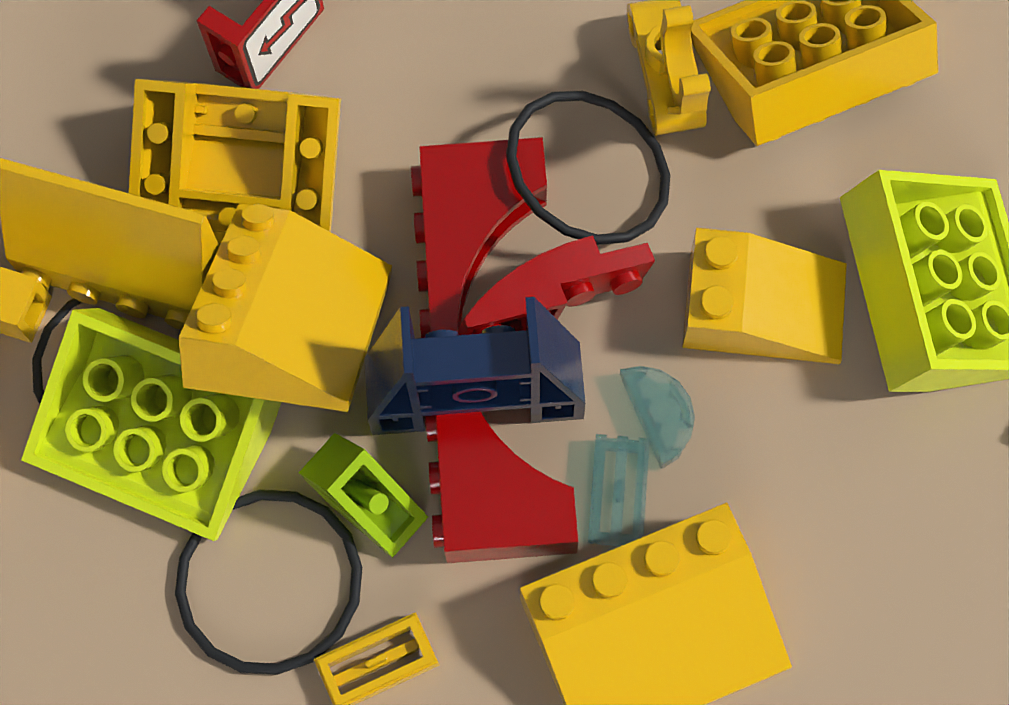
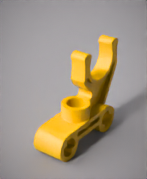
M646 0L628 3V29L634 48H637L647 90L649 119L654 135L705 127L707 122L708 96L711 92L708 74H698L692 50V38L690 35L693 13L691 6H681L680 0Z

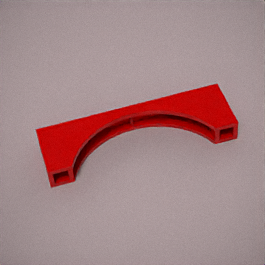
M543 137L519 139L516 157L524 183L540 205L545 207L547 205V179ZM508 140L419 146L420 165L411 166L413 197L422 196L423 212L414 213V231L416 244L425 243L426 260L416 261L419 292L428 291L429 309L419 310L421 338H425L427 333L436 330H453L458 332L462 323L469 291L485 259L497 243L513 227L533 214V211L514 187L506 160ZM481 412L425 416L427 441L438 443L439 461L429 462L428 464L431 495L441 494L442 514L432 515L434 548L444 547L447 563L577 554L578 530L574 487L552 479L517 456L498 437Z

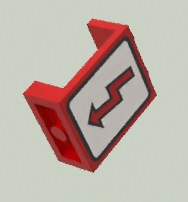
M263 0L242 26L213 7L208 6L196 21L215 71L240 87L259 89L323 12L324 5L323 0Z

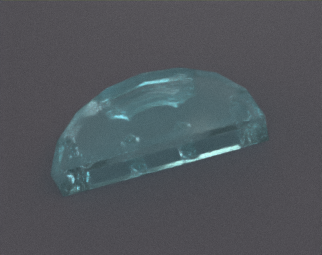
M645 366L620 369V377L658 464L663 469L679 459L691 440L695 420L691 397L678 380L660 369Z

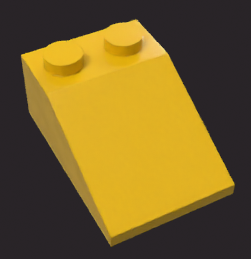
M696 228L690 254L682 348L840 364L842 360L847 263L752 233Z

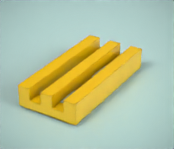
M416 612L314 659L333 705H356L440 666ZM412 630L415 639L333 676L330 667ZM421 650L422 658L341 695L340 687Z

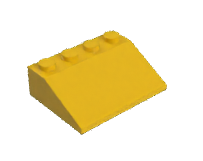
M744 0L693 20L690 36L692 44L734 121L756 146L777 140L781 136L813 123L821 122L828 117L855 106L866 104L875 98L902 87L913 85L917 81L938 73L937 22L912 0Z
M0 158V218L6 259L16 272L38 278L47 291L50 286L67 290L69 296L87 304L95 305L98 300L116 304V308L119 311L136 318H145L147 313L165 318V322L168 325L182 330L219 249L218 241L205 214Z
M239 203L179 335L183 388L348 412L392 275V265L291 210L271 208L263 204L249 205Z
M727 502L520 588V601L564 705H707L792 668L752 554Z

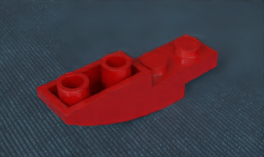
M592 235L548 250L518 266L488 290L465 316L458 333L459 335L481 334L483 329L497 325L511 326L515 328V331L526 330L525 297H535L558 320L566 306L574 307L584 304L597 294L613 291L615 295L629 293L642 285L643 278L655 262L648 242L600 254Z

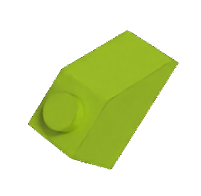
M336 433L327 440L298 472L332 508L392 558L428 518L425 512L364 448Z

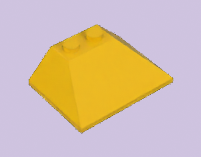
M135 79L129 194L205 214L219 243L222 242L239 203L249 205L263 204L271 208L291 210L331 232L341 98L204 83Z

